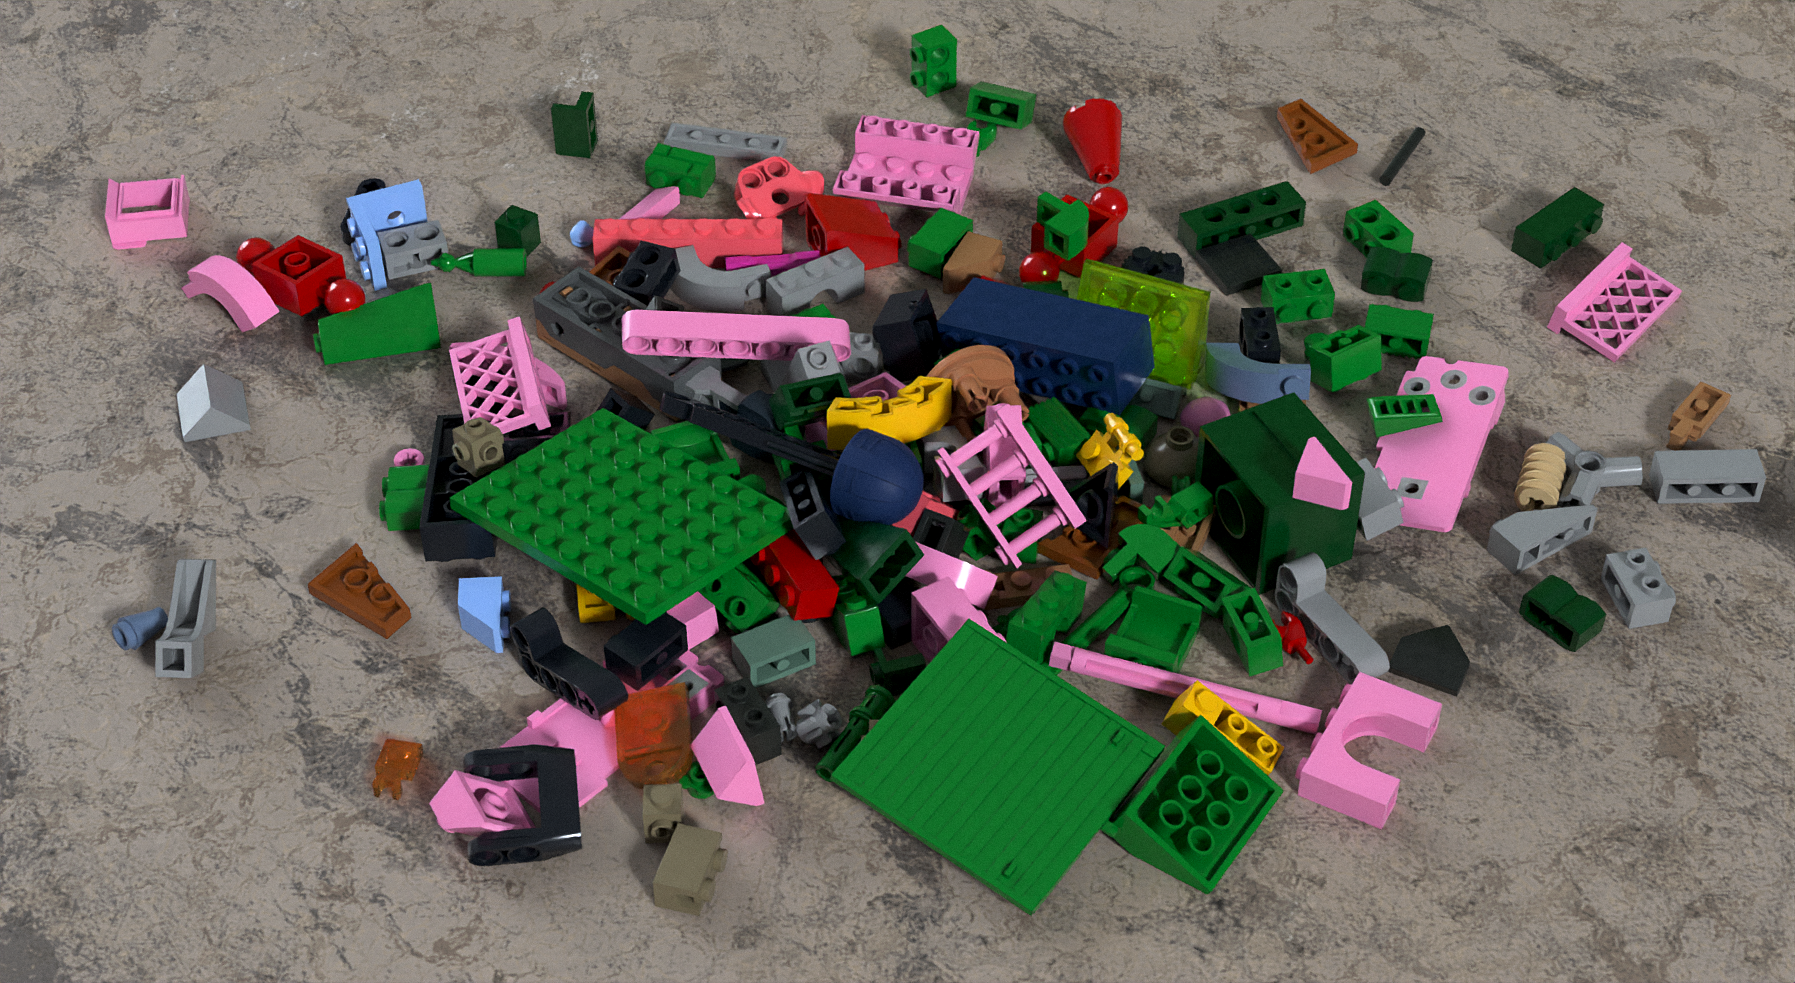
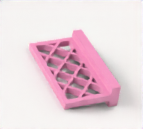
M1622 242L1556 306L1547 328L1556 334L1565 329L1615 363L1679 298L1682 290L1629 257L1632 248ZM1630 270L1638 275L1640 280H1628L1625 272ZM1609 288H1622L1624 296H1611ZM1631 289H1644L1646 297L1633 296ZM1652 289H1659L1669 296L1654 297ZM1593 304H1606L1608 312H1595ZM1614 305H1627L1630 313L1616 312ZM1636 305L1649 306L1651 313H1638ZM1575 321H1590L1592 329L1583 328L1575 323ZM1598 321H1611L1613 329H1600ZM1620 322H1633L1635 330L1622 329ZM1603 338H1616L1619 346L1614 349L1605 343Z
M520 316L507 321L508 330L449 350L464 424L468 420L482 417L485 420L491 421L492 425L497 426L502 434L533 423L536 424L538 431L551 427L531 341ZM508 343L500 354L492 352L496 346ZM472 354L476 355L469 365L459 360ZM485 359L493 360L494 362L487 370L479 368ZM503 364L512 366L506 375L497 373ZM472 375L481 377L474 386L466 384ZM490 380L499 382L492 392L484 390ZM508 386L517 388L511 397L502 395ZM477 397L486 399L479 408L470 406ZM495 402L504 404L497 414L488 412ZM513 408L524 411L522 415L507 418Z

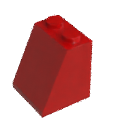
M814 193L805 194L806 242L811 251L820 250V257H823L837 250L849 247L864 263V271L898 262V249L902 247L900 235L897 230L893 231L887 213L880 210L876 201Z

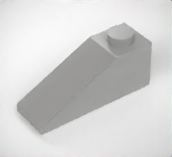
M1592 504L1517 512L1506 519L1496 521L1491 526L1487 551L1514 575H1517L1592 533L1598 508Z

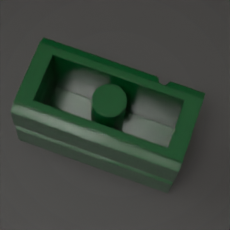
M842 373L780 385L775 394L769 399V403L777 427L781 431L786 427L794 425L799 427L824 421L827 419V410L835 397L851 398L844 376Z

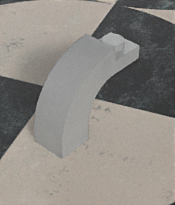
M693 245L675 248L681 271L670 289L684 302L705 310L732 312L745 310L744 301L766 297V279L771 278L768 264L733 271L715 270L704 265L699 260Z

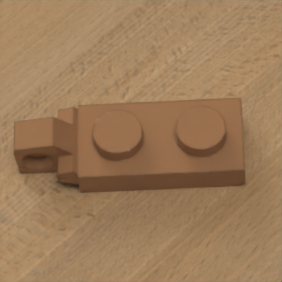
M1700 381L1672 414L1667 429L1671 431L1669 434L1670 439L1666 447L1673 451L1682 450L1688 439L1694 442L1698 438L1700 439L1727 407L1731 394Z

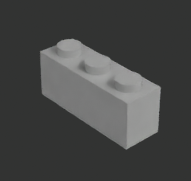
M1757 449L1655 451L1649 473L1657 504L1759 502L1766 481V475Z

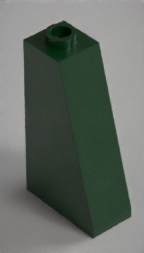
M837 515L846 542L835 553L824 556L829 563L874 604L879 605L924 556V553L907 529L871 521H854L853 519L850 520Z

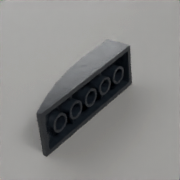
M463 414L437 415L419 526L425 562H448L471 558L481 560L487 557H495L498 537L455 512L450 506L449 497L501 468L498 467L476 478L458 465L452 450L454 444L452 430L464 425Z

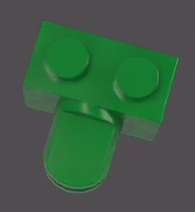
M1361 325L1354 326L1345 331L1338 330L1329 335L1322 332L1314 333L1304 339V347L1306 349L1304 357L1310 361L1311 367L1310 381L1327 391H1340L1345 386L1358 380H1364L1369 375L1382 370L1381 335Z

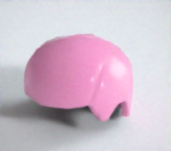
M1200 397L1189 402L1181 412V425L1191 429L1194 435L1199 437L1200 426L1230 416V412L1224 402L1212 397Z

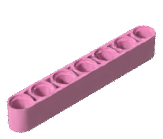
M631 310L626 312L621 318L623 349L635 355L792 361L797 349L829 340L839 362L847 360L851 355L849 325L846 321L838 318Z

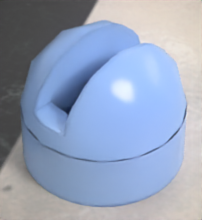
M580 220L570 231L571 242L579 248L591 245L593 243L594 229L587 222Z

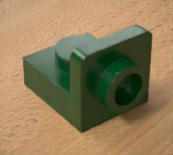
M881 648L873 649L874 663L869 664L872 683L874 685L879 684V686L887 689L893 696L903 694L926 668V662L922 653L886 661Z

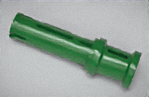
M870 685L865 691V699L862 703L850 711L848 725L834 741L821 761L815 766V769H817L816 773L823 780L833 782L830 780L831 774L860 743L861 735H867L869 732V720H880L896 702L893 695L887 689L879 685Z

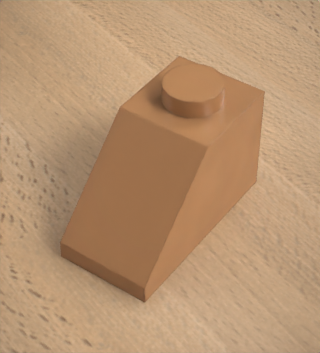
M967 231L943 268V293L952 294L963 291L974 277L981 279L982 275L994 278L997 272L1001 273L1005 264V255L1002 254V241Z

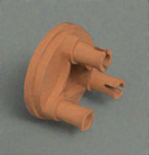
M975 345L958 350L941 360L926 376L952 379V416L943 426L955 425L962 437L966 438L967 443L976 438L970 426H973V419L986 414V406H995L1001 403L1021 405L1022 422L1029 416V409L1019 397V389L1015 384L1013 364L1007 354L995 346Z

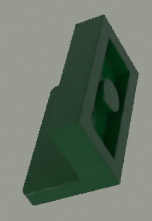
M582 91L576 106L554 103L551 107L557 155L591 159L597 145L598 133L594 92Z

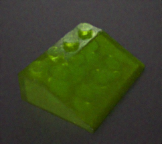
M1086 258L1083 264L1077 300L1149 315L1155 368L1148 378L1181 386L1189 390L1192 389L1204 366L1211 292Z

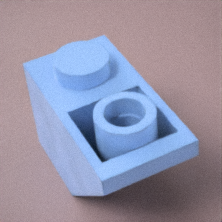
M502 576L459 578L458 610L462 629L495 653H503L504 638H510L509 616H505V612H511L510 590L504 591Z

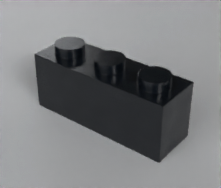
M805 466L780 481L779 484L794 530L813 557L818 560L824 555L835 553L846 542L838 516L832 510L830 494L814 471Z

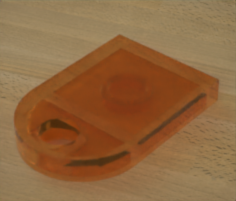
M685 682L628 694V701L614 709L618 765L625 779L636 788L643 790L644 785L674 784L690 768L693 760V750L691 748L693 741L689 690ZM665 765L664 770L660 774L655 776L647 775L653 766Z

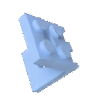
M419 179L346 198L351 215L350 219H347V225L351 237H355V242L351 244L356 262L362 261L360 262V268L364 280L370 279L375 291L387 288L377 233L428 222L423 188ZM401 211L398 217L394 219L387 218L392 212Z

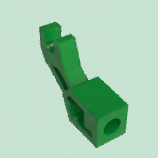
M1197 481L1173 495L1168 503L1158 495L1154 497L1155 503L1151 509L1145 504L1138 507V519L1143 524L1153 525L1158 528L1184 526L1186 529H1189L1213 513V495Z

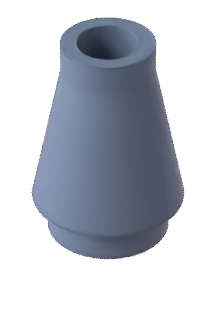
M157 607L153 610L121 617L112 626L113 637L123 650H129L130 648L136 650L158 631L167 626L168 616L161 607Z

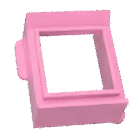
M181 175V179L171 178L120 184L108 179L105 219L114 249L141 248L146 246L149 240L187 237L190 198L184 175ZM157 205L158 207L171 206V209L122 213V208Z

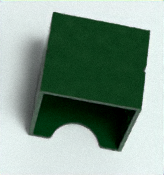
M1295 392L1200 426L1195 483L1199 481L1213 495V505L1217 507V515L1209 535L1252 588L1256 589L1258 595L1276 589L1278 569L1281 565L1309 552H1315L1322 559L1326 569L1352 559L1365 471ZM1316 437L1352 481L1349 507L1347 509L1339 510L1292 498L1295 473L1309 438Z

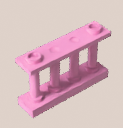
M1007 403L994 412L997 416V419L993 421L995 425L950 455L944 447H941L936 451L940 458L935 460L946 478L951 475L954 477L999 544L994 550L1006 566L1011 563L1013 567L1018 568L1022 563L1016 554L1061 524L1065 526L1069 523L1071 528L1076 529L1087 520ZM1002 436L1004 439L1010 436L1017 446L1013 450L1014 454L968 484L957 467ZM1030 465L1037 476L1033 479L1034 483L988 514L977 496L1019 467L1023 466L1026 468ZM1049 494L1057 505L1052 509L1053 513L1008 543L996 525L1039 496L1045 497Z

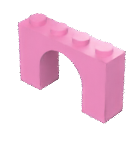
M1359 672L1353 684L1347 683L1344 686L1339 700L1340 706L1338 709L1333 707L1330 710L1325 722L1326 730L1323 734L1318 732L1314 737L1310 748L1311 755L1308 759L1305 757L1301 759L1295 778L1300 780L1298 796L1382 829L1396 804L1400 779L1357 762L1347 753L1344 745L1361 736H1381L1424 753L1438 728L1442 703Z

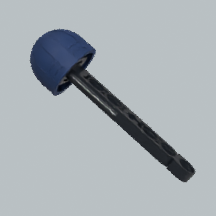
M663 392L659 410L664 413L685 419L695 425L832 476L830 503L832 510L837 515L850 520L853 519L854 521H871L892 525L908 516L920 500L924 484L922 468L910 448L895 438L870 429H863L853 436L842 454H838L711 405L701 403L687 396Z

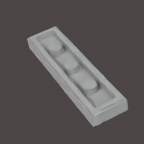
M672 123L664 139V144L708 155L763 161L774 156L783 158L787 149V138Z

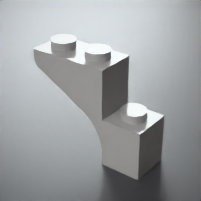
M181 558L178 560L167 626L161 638L155 642V677L193 678L204 672V636L216 630L215 559Z

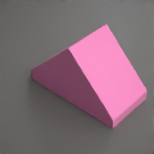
M1309 438L1295 473L1292 498L1339 510L1347 509L1349 507L1352 481L1317 438Z

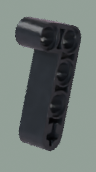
M541 607L511 625V634L522 666L527 675L537 684L594 720L601 718L628 701V692L618 676L563 643L557 622L546 608Z

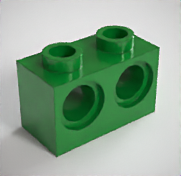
M942 24L913 34L912 48L909 51L912 60L910 81L913 87L918 89L926 98L955 88L957 84V39Z
M1377 200L1348 210L1345 214L1343 236L1366 259L1370 248L1386 247L1396 250L1401 254L1411 253L1414 233Z

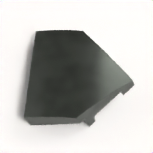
M1445 625L1401 637L1390 661L1388 672L1457 697L1470 667V661L1450 626Z

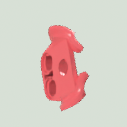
M774 156L740 171L734 190V198L747 219H778L776 216L799 207L798 214L804 216L805 194H823L824 178L819 171L809 170L800 172L786 159ZM784 193L789 199L785 204H778L772 198Z

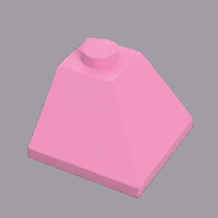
M457 770L452 773L429 803L437 817V823L449 833L458 832L479 837L481 834L488 832L536 828L514 789L509 784Z

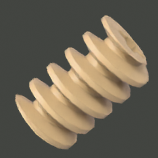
M1548 443L1534 444L1526 451L1517 488L1514 493V501L1522 512L1557 508L1559 493L1561 492L1564 474L1566 473L1565 452L1559 447Z

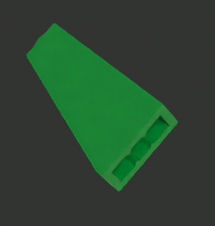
M425 283L360 305L351 311L339 312L319 319V333L313 334L316 353H323L325 365L441 348L431 283Z

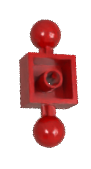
M1103 187L1092 195L1089 204L1083 202L1089 210L1088 242L1086 247L1069 261L1044 248L1045 226L1036 222L1031 230V254L1027 255L1020 264L1019 276L1021 281H1058L1059 269L1081 279L1088 275L1117 247L1118 224L1125 219L1129 208L1125 194L1114 187ZM1066 194L1061 200L1070 205L1077 198Z
M297 235L276 249L268 240L253 237L245 240L237 250V263L245 268L262 285L273 302L301 317L311 312L323 302L331 315L354 310L366 302L363 288L357 282L346 279L343 256L300 235Z

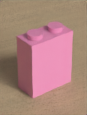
M1005 403L986 406L983 432L995 425L993 421L997 419V416L994 412L1005 405ZM1010 405L1022 423L1021 405ZM1002 436L983 449V465L986 466L987 472L1014 454L1013 450L1017 446L1010 436L1006 439ZM1023 466L1019 467L985 490V498L998 508L1023 491L1026 480V468Z

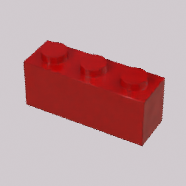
M794 529L750 557L752 563L764 577L767 585L771 587L781 605L785 607L794 621L832 617L839 586L821 561L813 557Z

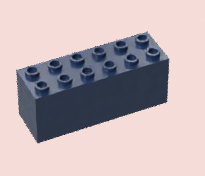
M974 277L936 322L942 357L957 348L963 349L975 345L995 346L1003 350L1011 360L1014 367L1015 384L1020 392L1050 399L1054 396L1062 402L1088 408H1097L1117 415L1122 413L1155 368L1149 315Z

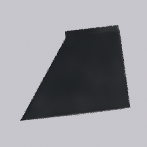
M1114 462L1067 490L1087 520L1077 529L1106 549H1108L1118 503V465Z

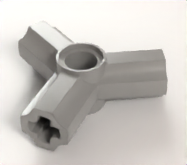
M1560 432L1551 435L1546 442L1559 447L1565 452V474L1569 478L1559 498L1558 506L1561 508L1591 505L1595 494L1600 491L1601 487L1641 485L1642 462L1639 456L1604 458L1598 452L1582 450Z

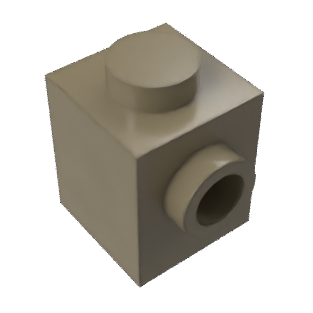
M682 784L644 785L642 817L645 844L670 843L677 824H684Z

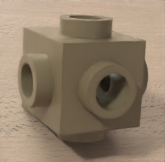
M479 417L468 420L464 425L452 430L454 439L452 450L457 463L476 478L505 465L502 447L504 437L497 426Z

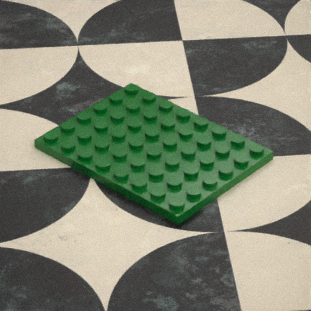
M604 408L594 412L587 418L570 426L563 432L544 441L539 446L449 497L451 509L645 625L794 529L787 507Z

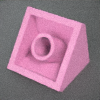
M726 705L720 707L690 746L717 799L753 806L765 804L754 758Z

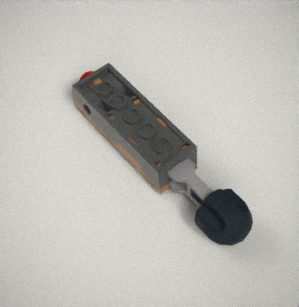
M578 266L557 282L552 281L545 284L540 293L533 298L539 339L655 409L659 410L663 392H672L780 431L769 403L773 393L767 394L757 390L746 396L722 381L720 358L635 355L626 352L622 346L621 318L628 311L646 310L647 306ZM664 413L675 421L680 420V418ZM799 426L798 428L804 439L806 428L805 426ZM730 438L734 447L749 456L764 462L775 463L772 453Z

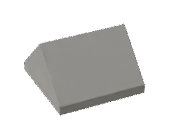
M203 364L176 394L184 442L251 430L242 381Z

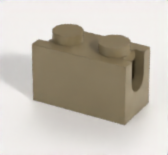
M681 823L677 824L653 880L655 906L700 916L704 903L711 902L713 898L717 872H723L726 866L728 851L720 848L721 832Z

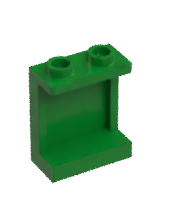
M689 421L654 429L650 432V434L709 466L717 463L728 476L735 480L740 479V467L736 458L729 459L717 432L695 425Z
M1135 586L1132 591L1131 606L1116 635L1109 634L1105 642L1104 655L1179 674L1199 633L1202 606L1152 589Z

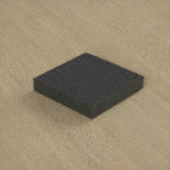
M1251 233L1196 250L1195 259L1226 296L1262 285L1263 276L1282 274V269Z

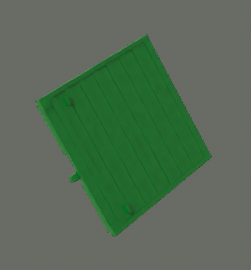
M968 618L964 625L838 768L834 770L830 780L1032 916L1078 860L1083 850L1099 830L1111 837L1117 835L1118 827L1108 821V819L1118 810L1158 760L1165 749V745Z

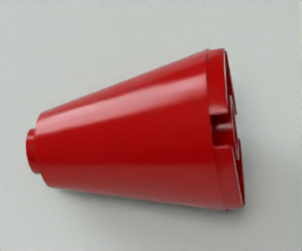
M1103 98L1085 100V105L1077 109L1076 105H1074L1064 115L1062 124L1064 132L1089 178L1095 183L1108 184L1119 175L1123 117L1121 110L1117 108L1113 101Z

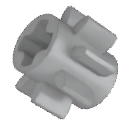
M817 699L797 712L801 719L796 723V730L799 737L805 743H816V746L820 749L837 739L840 735L837 729L841 727L842 720L838 710L833 705L824 704L822 706L821 701Z

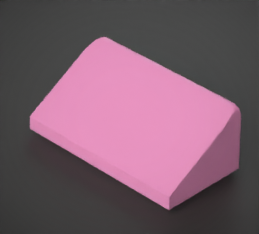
M672 186L655 189L620 219H662L680 204L679 187Z

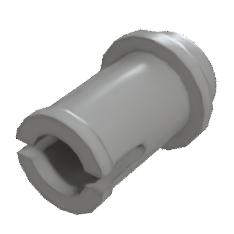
M783 693L770 695L766 699V705L780 725L781 742L784 741L783 731L786 740L790 741L798 735L791 712L793 708L792 700Z

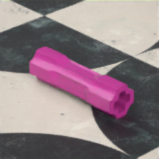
M820 250L755 257H725L726 271L768 264L771 277L820 258Z

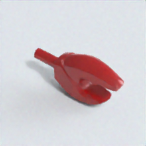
M1285 611L1281 612V621L1284 626L1276 624L1275 626L1282 638L1283 651L1289 654L1297 652L1306 664H1311L1314 659L1305 649L1307 636L1303 624L1293 614Z

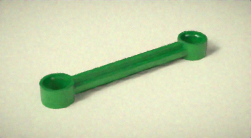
M1142 567L1125 569L1119 578V589L1061 643L1086 649L1130 608L1133 589L1127 587V585L1141 584L1147 589L1154 590V575ZM1050 653L1041 665L1058 675L1062 669L1049 666Z

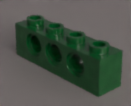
M1288 181L1179 213L1177 238L1195 259L1196 250L1251 233L1256 240L1303 226L1306 201Z

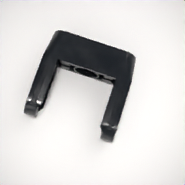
M534 744L475 750L463 757L464 773L494 781L538 778L541 827L481 834L468 843V860L471 864L476 866H496L545 861L582 849L574 749Z

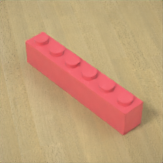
M769 218L595 219L592 239L595 266L618 246L629 252H634L641 240L673 249L693 245L699 260L710 268H726L725 257L781 255L784 251L782 219Z

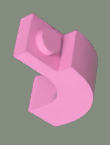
M220 255L211 256L187 272L191 282L182 287L187 298L203 293L214 297L227 309L241 332L258 327L280 312L262 285L245 268L227 257Z
M916 542L924 556L905 577L928 586L949 576L958 588L961 587L965 590L971 604L985 609L998 576Z

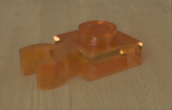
M386 738L375 764L376 777L372 783L375 797L379 798L384 788L392 787L393 800L400 799L403 794L401 781H413L424 754L421 743Z

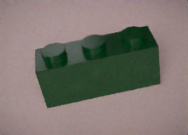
M1576 187L1572 188L1515 227L1511 251L1541 269L1551 261H1556L1565 251L1571 247H1576L1581 240L1590 234H1595L1600 229L1603 223L1602 212L1604 204Z

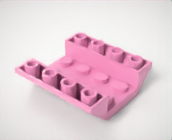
M862 115L855 131L854 157L848 171L840 170L833 187V194L838 197L876 201L877 204L930 212H937L940 208L960 215L973 179L979 131Z

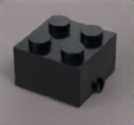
M927 289L890 295L872 327L873 338L876 343H879L883 354L885 370L889 371L890 375L900 382L916 380L918 376L926 377L934 368V362L938 361L942 354L936 323L938 320Z

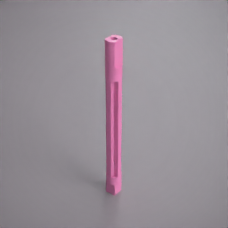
M1054 642L1050 655L1049 666L1173 698L1180 696L1198 680L1243 716L1317 734L1322 713L1320 709L1099 654L1059 642Z

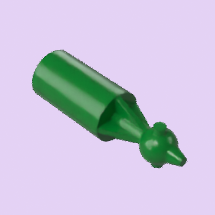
M475 248L473 252L457 258L449 253H443L439 258L431 260V265L439 267L444 272H451L456 267L473 274L475 277H525L527 272V254L525 248Z

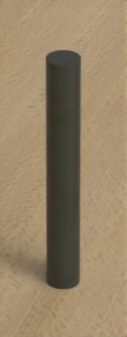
M1416 127L1379 178L1382 185L1388 186L1425 136L1423 128Z

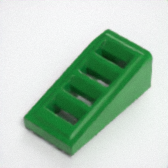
M1434 394L1379 396L1367 399L1368 413L1376 438L1443 422ZM1428 407L1429 412H1423L1421 408Z

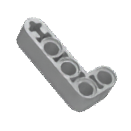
M1309 552L1281 565L1278 569L1275 600L1280 612L1291 613L1301 621L1306 631L1307 640L1349 684H1353L1359 672L1375 678L1387 673L1390 669V663L1382 647L1324 590L1326 568L1322 559L1315 552Z

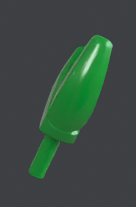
M974 120L967 127L968 130L979 131L976 157H979L980 151L987 149L996 139L997 126L995 123L988 122L987 127L978 128L977 121Z

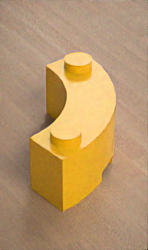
M918 376L914 382L897 390V397L884 401L879 396L862 398L835 397L827 410V449L838 450L842 453L853 436L863 429L879 432L895 438L904 444L940 430L952 416V379Z

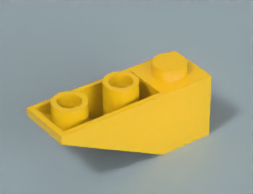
M1198 680L1175 699L1161 723L1164 727L1177 735L1179 731L1202 715L1266 775L1271 774L1285 748Z

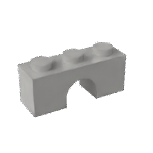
M845 247L766 279L767 309L773 316H793L806 308H810L813 298L823 290L837 304L865 293L864 263L849 247Z
M955 425L943 426L940 430L916 440L923 462L922 472L924 474L934 473L933 489L941 501L968 500L954 477L951 475L946 478L935 460L940 458L936 451L941 447H944L950 455L967 444L966 438L962 437ZM977 454L957 467L968 484L987 473L986 466L981 464ZM983 492L977 496L978 499L983 498Z

